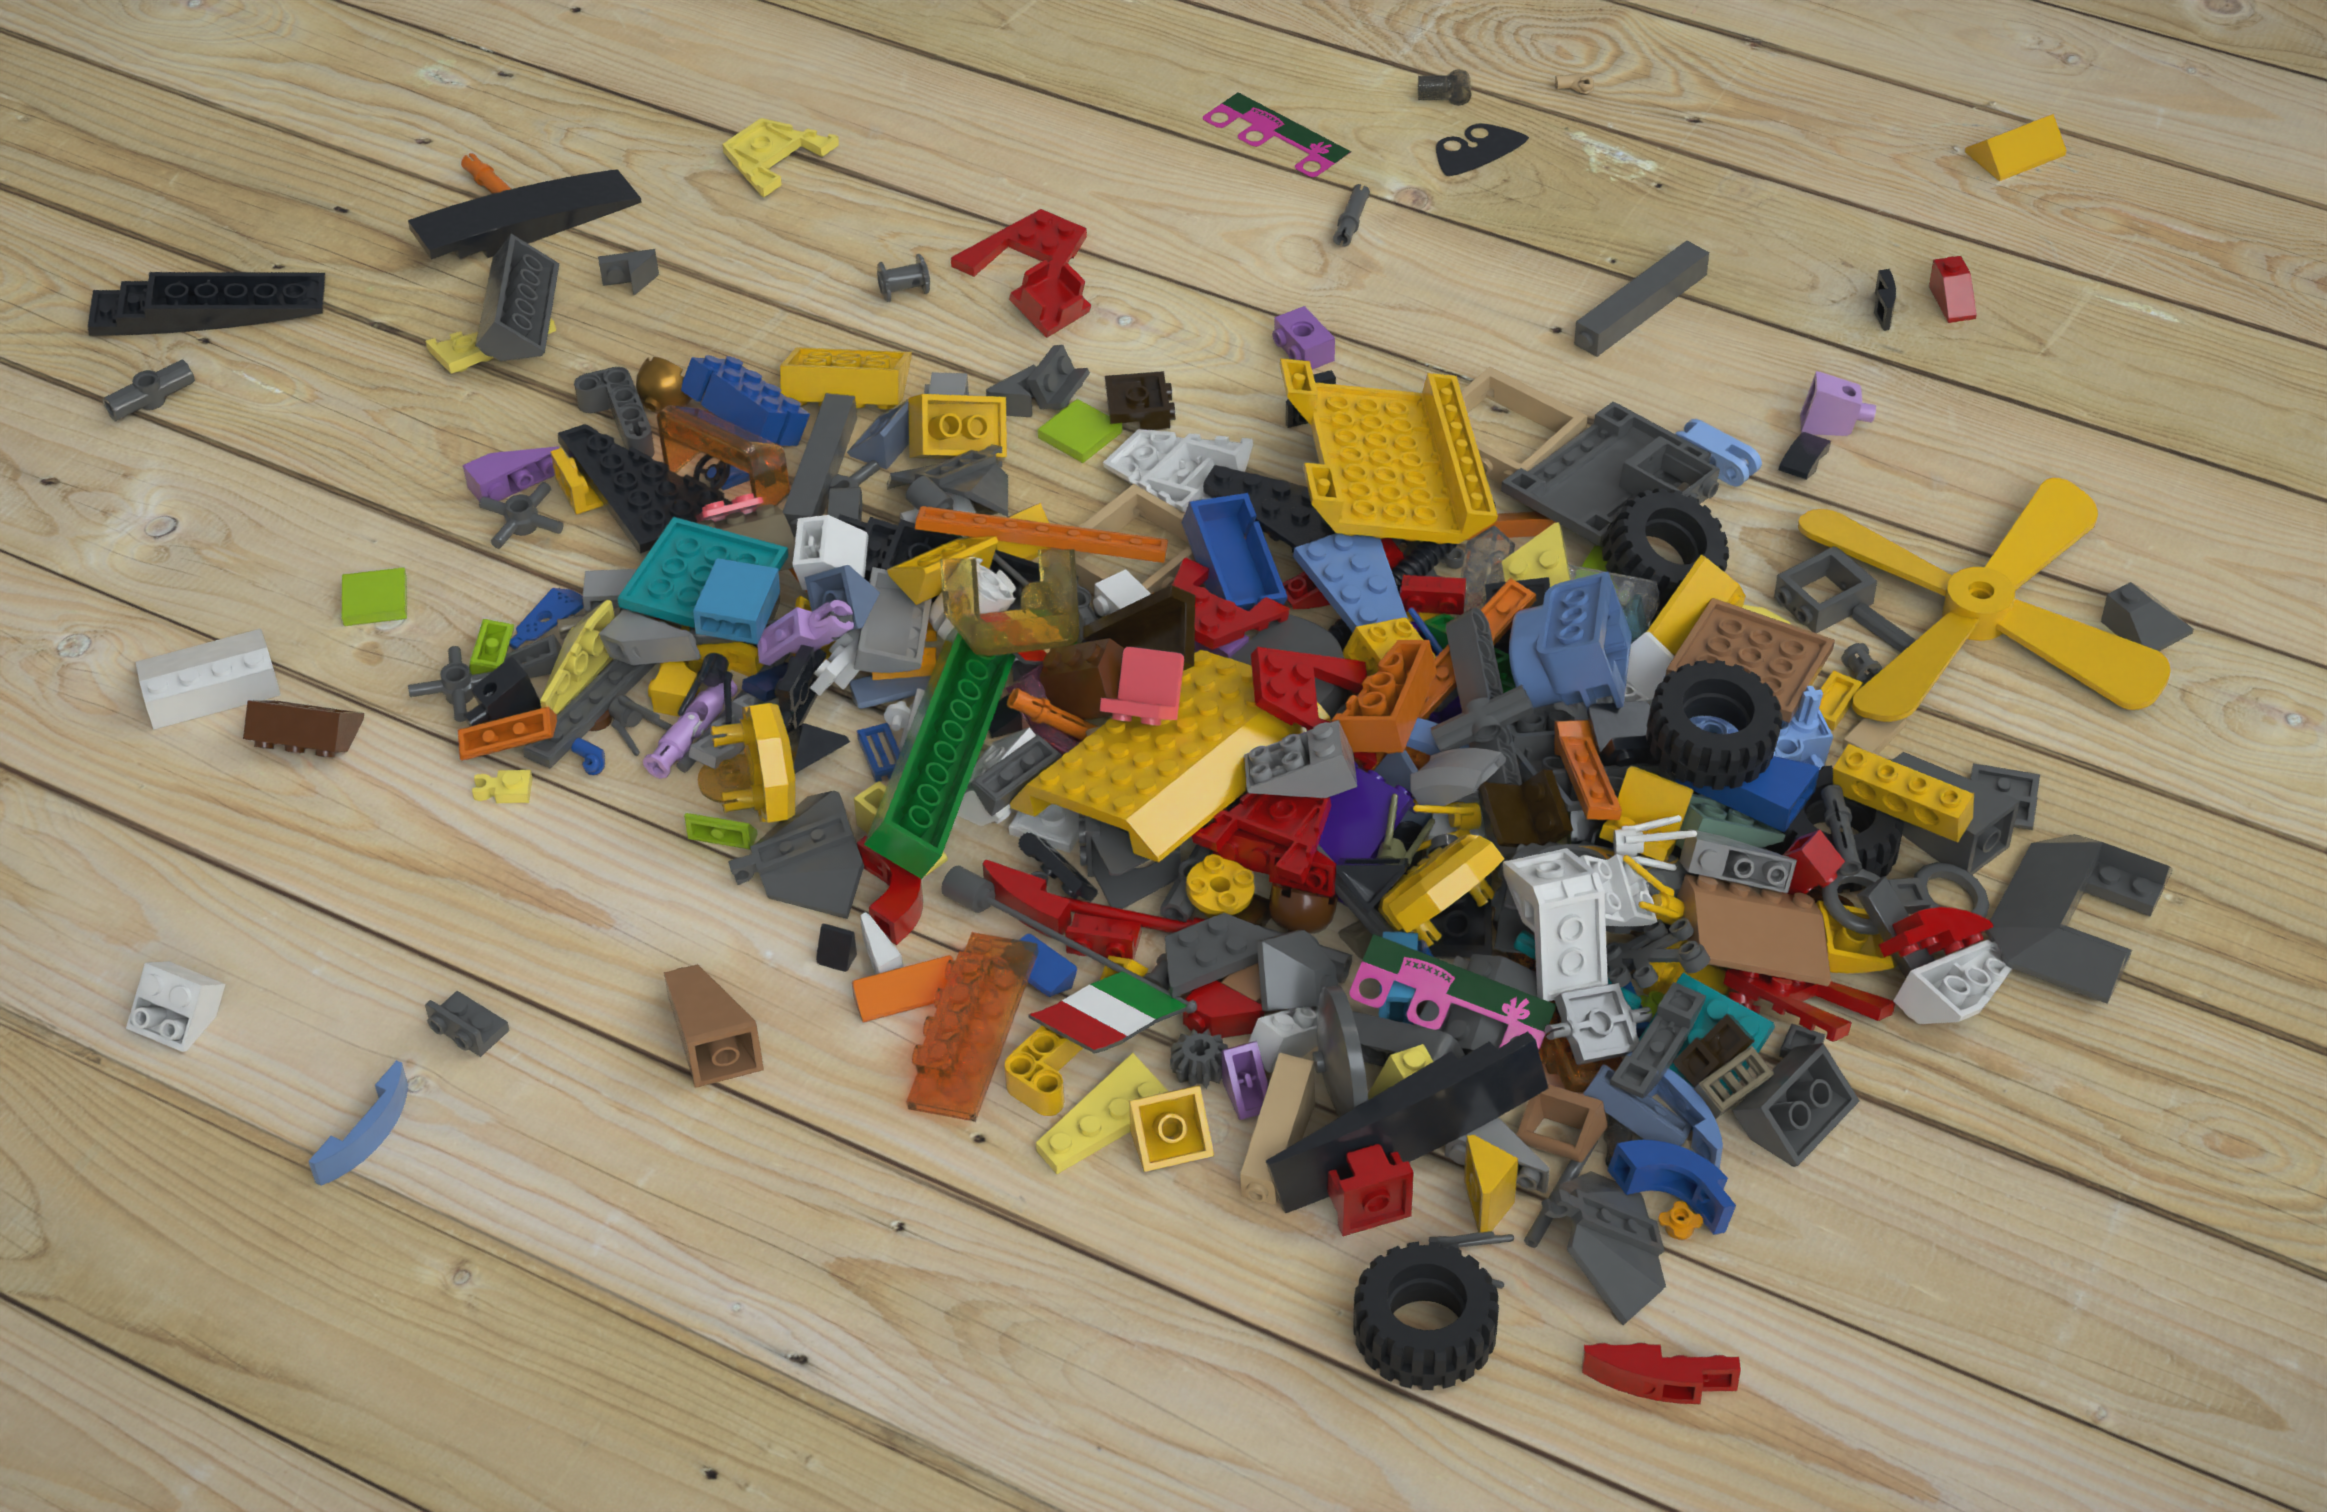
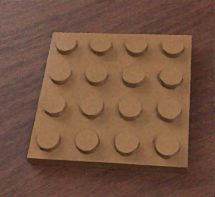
M1712 598L1667 667L1665 676L1672 671L1676 672L1678 667L1688 663L1690 666H1693L1696 661L1707 660V663H1714L1715 660L1725 661L1726 665L1734 666V664L1743 666L1744 671L1749 674L1751 671L1760 676L1762 684L1766 682L1774 692L1773 696L1778 698L1781 705L1782 720L1790 723L1799 708L1803 692L1806 691L1807 686H1812L1833 651L1835 640Z

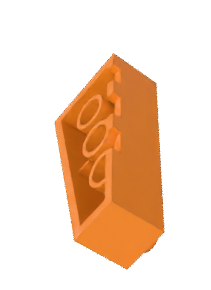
M1397 640L1378 663L1377 673L1367 676L1362 683V691L1357 696L1352 695L1345 703L1347 709L1343 714L1337 713L1331 721L1339 720L1353 752H1385L1388 754L1404 752L1437 672L1430 640Z

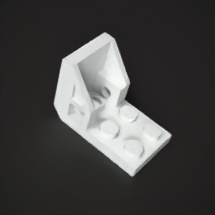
M1567 848L1504 861L1503 875L1521 920L1535 932L1537 997L1546 1001H1552L1561 993L1608 985L1605 891L1598 872Z

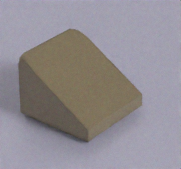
M1358 920L1341 929L1338 934L1349 948L1363 960L1373 935Z

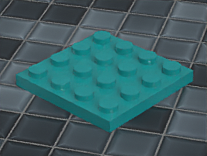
M673 517L618 596V605L620 608L695 628L693 610L717 558L778 568L780 571L789 557L788 547Z

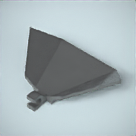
M992 444L979 452L970 450L939 464L890 473L887 482L888 490L912 484L917 478L927 476L944 492L967 497L1008 517V475L1001 469L1003 467L1002 461L996 459V454L1002 453V446Z
M834 790L807 796L795 807L794 816L788 820L780 821L755 845L750 846L752 854L728 861L737 885L749 881L754 873L758 872L769 899L846 919L849 917L864 869L841 795Z
M1590 1171L1556 1186L1553 1189L1555 1191L1556 1203L1551 1202L1547 1198L1541 1203L1544 1215L1552 1218L1571 1217L1572 1229L1567 1251L1621 1324L1624 1325L1666 1287L1659 1260V1255L1665 1250L1658 1223L1648 1217L1642 1194L1639 1192L1626 1195L1616 1181Z

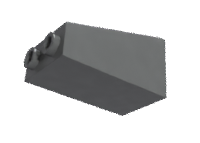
M1905 752L1891 760L1974 794L1973 819L1958 843L1904 821L1902 835L1938 862L1953 864L1965 869L1972 875L2010 847L2020 801Z

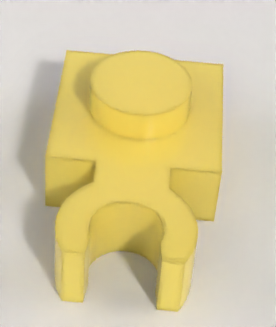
M498 770L497 777L491 778L487 774L474 775L476 785L475 788H472L474 800L484 801L495 797L496 803H529L533 780L531 770Z

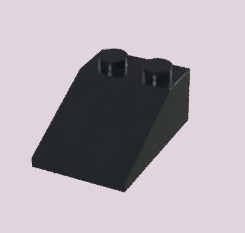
M1491 872V873H1490L1488 876H1486L1484 879L1487 881V883H1488V884L1490 885V887L1492 888V872ZM1467 892L1441 913L1430 919L1438 932L1442 934L1438 941L1432 940L1434 944L1429 946L1434 958L1455 959L1459 956L1464 959H1470L1472 954L1492 956V900L1490 898L1487 899L1488 903L1478 907L1477 902Z

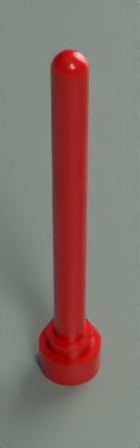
M1063 897L1070 900L1072 913L1142 923V927L1169 933H1175L1207 920L1195 917L1193 920L1188 919L1187 922Z

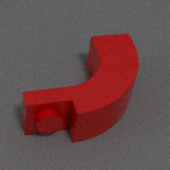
M865 835L857 842L864 869L889 886L887 891L869 906V915L888 939L897 945L914 929L921 917L923 910L922 881L919 877L865 846L864 843L867 838Z

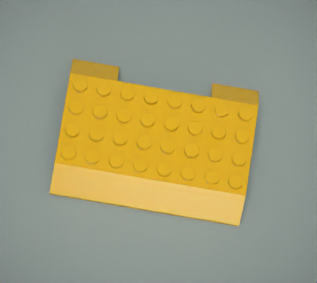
M1280 358L1279 365L1287 398L1311 425L1320 463L1304 462L1303 466L1311 504L1335 533L1347 536H1373L1379 539L1397 538L1406 541L1419 540L1438 544H1460L1497 521L1498 514L1457 376L1427 373L1422 393L1315 383L1310 361Z
M1200 649L1194 653V666L1183 671L1177 720L1161 719V725L1159 726L1142 724L1141 717L1132 716V721L1109 719L1099 729L1087 736L1081 743L1065 753L1059 760L1030 781L1010 802V807L1036 817L1048 806L1055 804L1129 832L1134 854L1159 863L1213 819V816L1224 810L1247 791L1244 754L1249 753L1258 746H1268L1281 741L1288 735H1298L1307 730L1297 723L1290 726L1255 705L1251 665ZM1317 702L1319 718L1331 722L1328 713Z

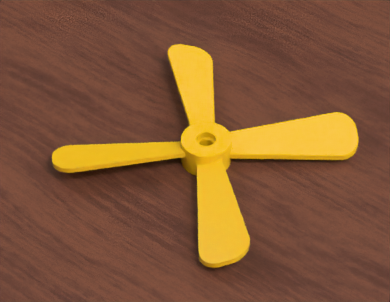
M2062 478L2046 479L2042 482L1986 566L1965 568L1953 575L1836 511L1813 509L1800 516L1798 529L1807 538L1830 548L1833 546L1837 547L1851 557L1945 596L1942 618L1855 693L1852 702L1854 712L1864 718L1882 722H1892L1907 718L1916 711L1967 639L1985 641L1997 638L2002 634H2005L2124 709L2139 710L2152 705L2167 686L2171 671L2168 659L2161 652L2015 599V591L2095 527L2098 510L2092 498L2068 480Z

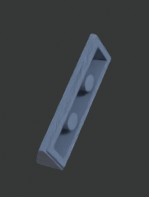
M871 675L851 680L849 685L853 703L858 708L863 709L915 696L917 688L926 690L931 676L873 680Z
M1603 1064L1585 1090L1584 1095L1603 1101L1606 1113L1644 1140L1663 1141L1682 1146L1692 1129L1691 1125L1649 1095L1642 1099L1610 1085V1079L1615 1071Z

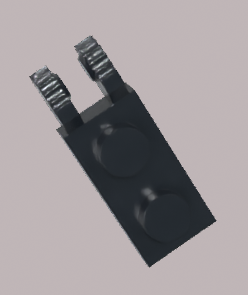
M1031 832L1023 833L1018 843V847L1021 848L1020 850L1028 857H1033L1040 863L1043 862L1040 868L1051 878L1056 880L1058 877L1063 882L1061 889L1070 897L1077 899L1080 896L1092 902L1097 896L1098 890L1046 840L1039 839Z

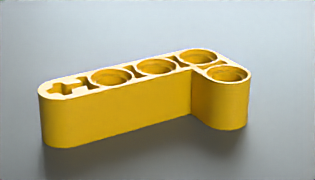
M1041 1025L1005 1060V1080L1008 1093L1038 1114L1043 1116L1058 1114L1064 1108L1065 1103L1063 1078L1058 1071L1081 1051L1083 1047Z

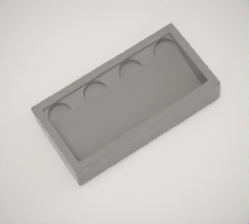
M872 567L869 583L880 594L863 628L860 629L854 669L878 673L905 672L920 669L932 598L916 605L888 576L887 570Z

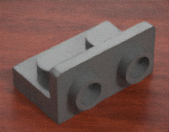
M1053 345L1026 381L1040 409L1059 410L1069 404V401L1077 390L1082 387L1090 372L1088 368H1074L1064 345Z
M456 991L441 1005L432 1000L425 1004L428 1025L435 1033L439 1035L445 1034L454 1040L462 1050H470L480 1057L510 1031L506 1020L459 991Z

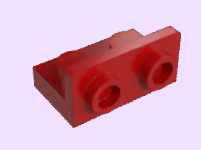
M1403 575L1400 597L1405 612H1408L1409 608H1414L1417 613L1464 614L1467 578Z
M1075 913L1071 926L1066 927L1065 937L1107 959L1108 956H1115L1134 960L1142 934V923ZM1066 945V953L1086 956Z

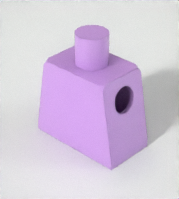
M1816 371L1800 413L1801 433L1848 436L1852 433L1856 420L1873 422L1876 405L1862 403V391L1859 384Z

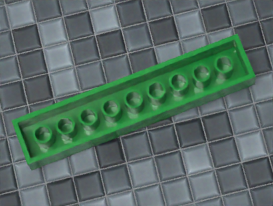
M966 613L945 639L864 843L868 848L920 879H923L943 854L1016 657L977 623L974 618Z

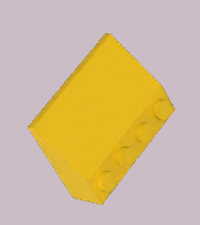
M796 347L780 365L781 393L786 397L799 401L801 406L806 405L807 402H818V405L821 406L825 394L829 393L855 396L856 408H863L866 404H876L879 409H892L903 400L912 352Z

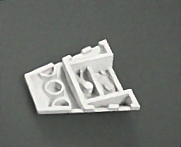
M1138 429L1103 462L1104 468L1131 485L1135 484L1180 511L1186 512L1189 502L1211 498L1203 492V483L1214 465L1245 472L1253 440L1242 438L1240 442H1230L1229 437L1216 436L1215 440L1201 439L1200 434L1190 433L1185 438L1176 437L1175 432Z

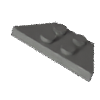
M1222 913L1165 936L1170 996L1175 998L1257 964V941L1279 934L1227 913Z

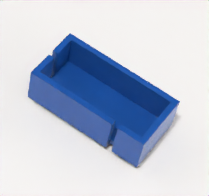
M706 355L705 358H691L682 382L681 391L696 402H701L703 407L756 445H776V443L781 446L799 445L810 413L800 407L801 403L799 401L784 396L779 387L763 381L762 375L746 369L742 366L743 362L735 357L727 356L726 359H718L714 356Z
M1248 493L1189 502L1181 523L1196 562L1210 569L1208 579L1204 582L1206 589L1224 600L1234 602L1236 606L1246 611H1250L1265 597L1284 605L1288 596L1259 521L1254 522L1256 513Z

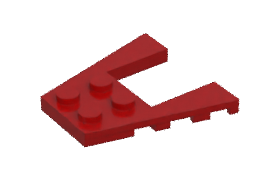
M1039 209L951 257V267L975 277L1009 247L1039 261L1047 260L1050 263L1049 269L1055 267L1061 273L1062 266L1068 263L1071 258L1074 259L1087 238V228Z
M1257 647L1251 653L1255 705L1290 726L1297 723L1306 728L1307 731L1312 730L1320 723H1331L1318 716L1315 678L1358 694L1362 691V683L1367 678L1366 663L1364 661ZM1353 752L1354 757L1364 762L1363 768L1371 770L1377 764L1376 752Z
M1737 969L1727 970L1723 984L1756 1002L1761 998L1773 1003L1772 1010L1781 1015H1785L1787 1012L1799 1017V1025L1811 1031L1815 1029V1026L1827 1031L1826 1039L1832 1042L1848 1036L1852 1022L1802 1001L1817 996L1876 1021L1893 1015L1896 1005L1893 1000L1833 981L1830 982L1829 986Z

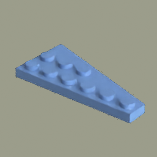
M1335 533L1295 547L1293 558L1352 632H1354L1357 626L1404 617L1408 619L1381 539L1373 536H1347Z

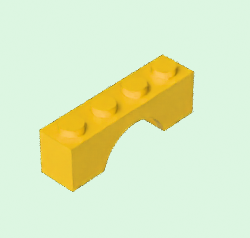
M682 625L681 630L690 632L689 626ZM688 661L660 663L656 678L652 679L648 686V697L652 700L654 712L680 717L678 710L697 677V673L689 669ZM699 687L697 693L695 694L694 698H695V697L698 695V693L700 692V687Z

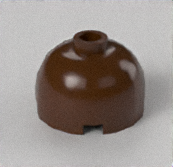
M1272 883L1269 911L1276 925L1286 929V933L1305 930L1309 934H1316L1325 930L1332 922L1336 912L1338 896L1320 897L1317 893L1284 885L1279 887L1276 883Z

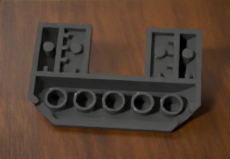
M2076 834L2031 843L1990 919L1994 927L1985 931L1990 941H1995L2002 951L2000 957L2007 967L2108 1004L2130 960L2132 950L2068 927L2067 925L2084 892L2151 916L2173 869L2166 864Z

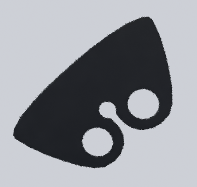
M1478 123L1469 126L1465 130L1466 138L1471 142H1476L1478 146L1470 147L1468 142L1460 137H1446L1438 141L1436 154L1443 173L1446 176H1454L1481 167L1512 152L1523 145L1529 137L1508 128ZM1476 128H1484L1489 134L1484 138H1476L1472 136L1471 132ZM1447 141H1457L1461 144V148L1456 151H1449L1444 148V143Z

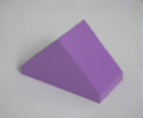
M1257 1041L1222 1050V1082L1239 1120L1260 1114L1268 1089Z

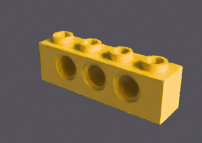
M1847 745L1833 767V785L1842 787L1843 796L1957 843L1973 819V793L1854 745Z

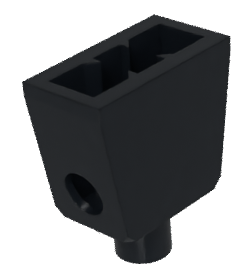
M510 657L473 687L472 693L478 706L463 716L471 727L541 709V703L528 674L513 657Z

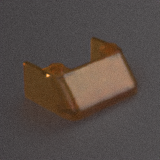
M668 405L657 414L663 461L669 465L670 471L674 473L679 472L702 451L749 473L751 492L754 494V498L762 497L764 502L759 506L771 504L775 507L789 495L790 486L785 452L777 443L770 442L699 408Z

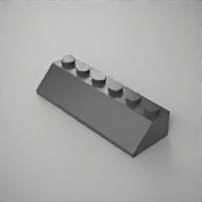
M513 234L509 235L492 258L475 345L482 353L490 357L493 356L499 361L539 357L545 353L560 264Z

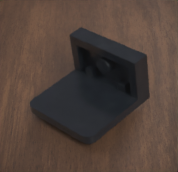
M1624 702V707L1617 708L1615 703L1592 704L1587 709L1594 743L1603 766L1617 765L1623 767L1636 763H1660L1661 760L1656 761L1650 752L1651 746H1649L1646 739V726L1651 709L1648 702Z

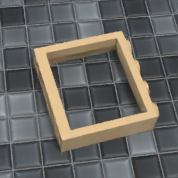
M1488 367L1461 391L1467 413L1485 398H1488L1555 432L1548 441L1522 464L1476 441L1486 477L1501 485L1503 480L1518 469L1531 470L1587 428L1588 415L1492 367Z
M1135 484L1079 526L1081 528L1119 532L1141 515L1189 543L1181 523L1185 513ZM1190 545L1142 583L1151 594L1173 584L1185 557L1196 562ZM1051 548L1052 566L1053 564L1064 562L1065 566L1070 567L1073 575L1079 576V586L1087 589L1093 596L1095 583L1111 576L1084 560L1091 553Z

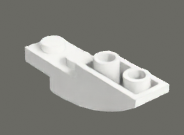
M860 629L847 632L840 639H837L829 649L832 653L831 656L814 672L818 678L810 688L819 696L833 682L844 690L860 671L854 669Z

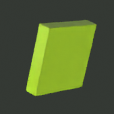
M1079 399L1073 401L1038 428L1039 439L1081 463L1087 461L1122 433V423L1110 424L1108 415Z
M405 567L342 574V621L344 626L407 619V575Z

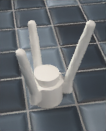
M1679 815L1634 826H1621V830H1614L1613 834L1614 855H1628L1631 858L1638 859L1641 865L1675 871L1677 869L1675 864L1637 856V853L1644 852V842L1696 837L1697 832L1695 830L1643 834L1642 832L1680 822L1682 818Z

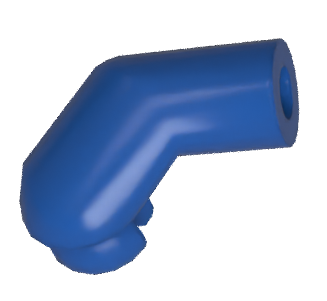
M577 738L572 744V752L584 758L582 766L586 773L589 775L600 774L605 768L604 750L582 738Z

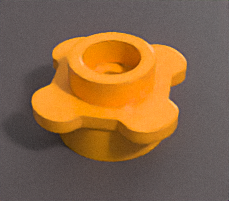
M1677 1201L1668 1212L1659 1214L1658 1222L1661 1226H1665V1231L1670 1237L1684 1240L1692 1236L1695 1228L1702 1226L1703 1218L1700 1214H1694L1688 1208L1686 1202Z

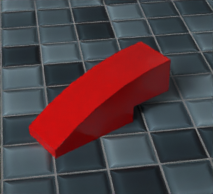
M987 859L984 860L982 863L983 877L994 884L995 900L1061 935L1065 934L1066 927L1072 923L1071 902L1069 899L1047 892L1045 879ZM1022 922L1023 924H1025V925H1027L1028 927L1034 929L1035 931H1037V932H1039V933H1041V934H1043V935L1048 936L1047 934H1045V933H1043V932H1041V931H1039V930H1037V929L1031 927L1030 925H1028V924Z

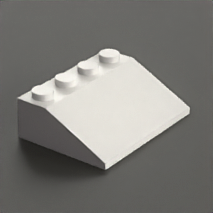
M261 629L135 662L144 702L153 730L247 705L248 700H265L281 695Z

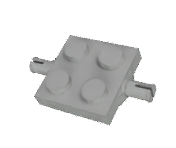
M1619 983L1561 993L1554 998L1561 1017V1023L1546 1025L1545 1034L1550 1033L1546 1036L1549 1040L1566 1037L1577 1065L1622 1057L1633 1052L1639 1043L1636 1023L1651 1021L1652 1013H1648L1651 1011L1649 1007L1632 1010L1624 999Z

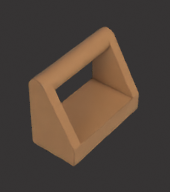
M1548 1084L1549 1089L1529 1100L1516 1135L1527 1146L1581 1163L1608 1126L1603 1101ZM1546 1118L1580 1129L1581 1133L1575 1146L1534 1133L1542 1120Z

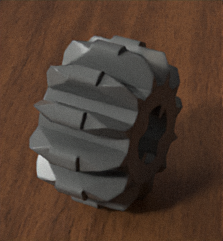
M1194 1028L1191 1036L1180 1034L1178 1042L1172 1045L1170 1067L1172 1072L1177 1074L1179 1083L1189 1081L1190 1086H1195L1197 1083L1203 1084L1206 1089L1209 1081L1220 1084L1222 1079V1050L1228 1049V1044L1223 1043L1221 1034L1211 1036L1209 1029L1203 1034H1198Z

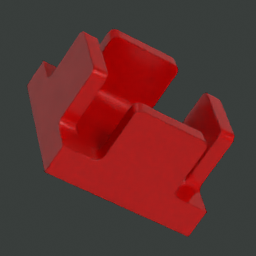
M1047 260L1040 262L1024 273L1022 285L1010 293L1009 300L1046 338L1086 315L1091 309V304L1082 295L1085 280L1068 263L1062 266L1061 273H1059L1055 267L1049 269L1050 263Z
M1379 1144L1347 1153V1162L1354 1177L1340 1180L1336 1169L1328 1171V1194L1337 1211L1338 1227L1343 1237L1412 1216L1414 1172L1409 1161H1402L1398 1151L1390 1153V1163L1382 1146Z

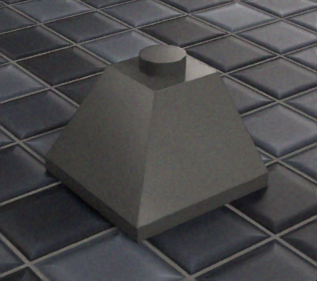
M2132 582L2107 594L2101 622L2119 637L2161 651L2193 634L2194 629L2149 592Z
M1296 930L1257 941L1262 1011L1318 1006L1322 988L1338 985L1335 964L1305 930Z

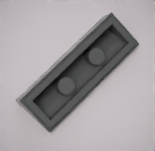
M1037 735L971 782V786L986 811L993 816L1009 805L1014 797L1030 781L1059 760L1062 755L1042 737Z
M1883 876L1857 894V897L1885 942L1897 936L1892 924L1909 915L1886 876ZM1927 948L1918 950L1903 958H1900L1898 952L1892 954L1905 978H1907L1911 970L1935 961Z

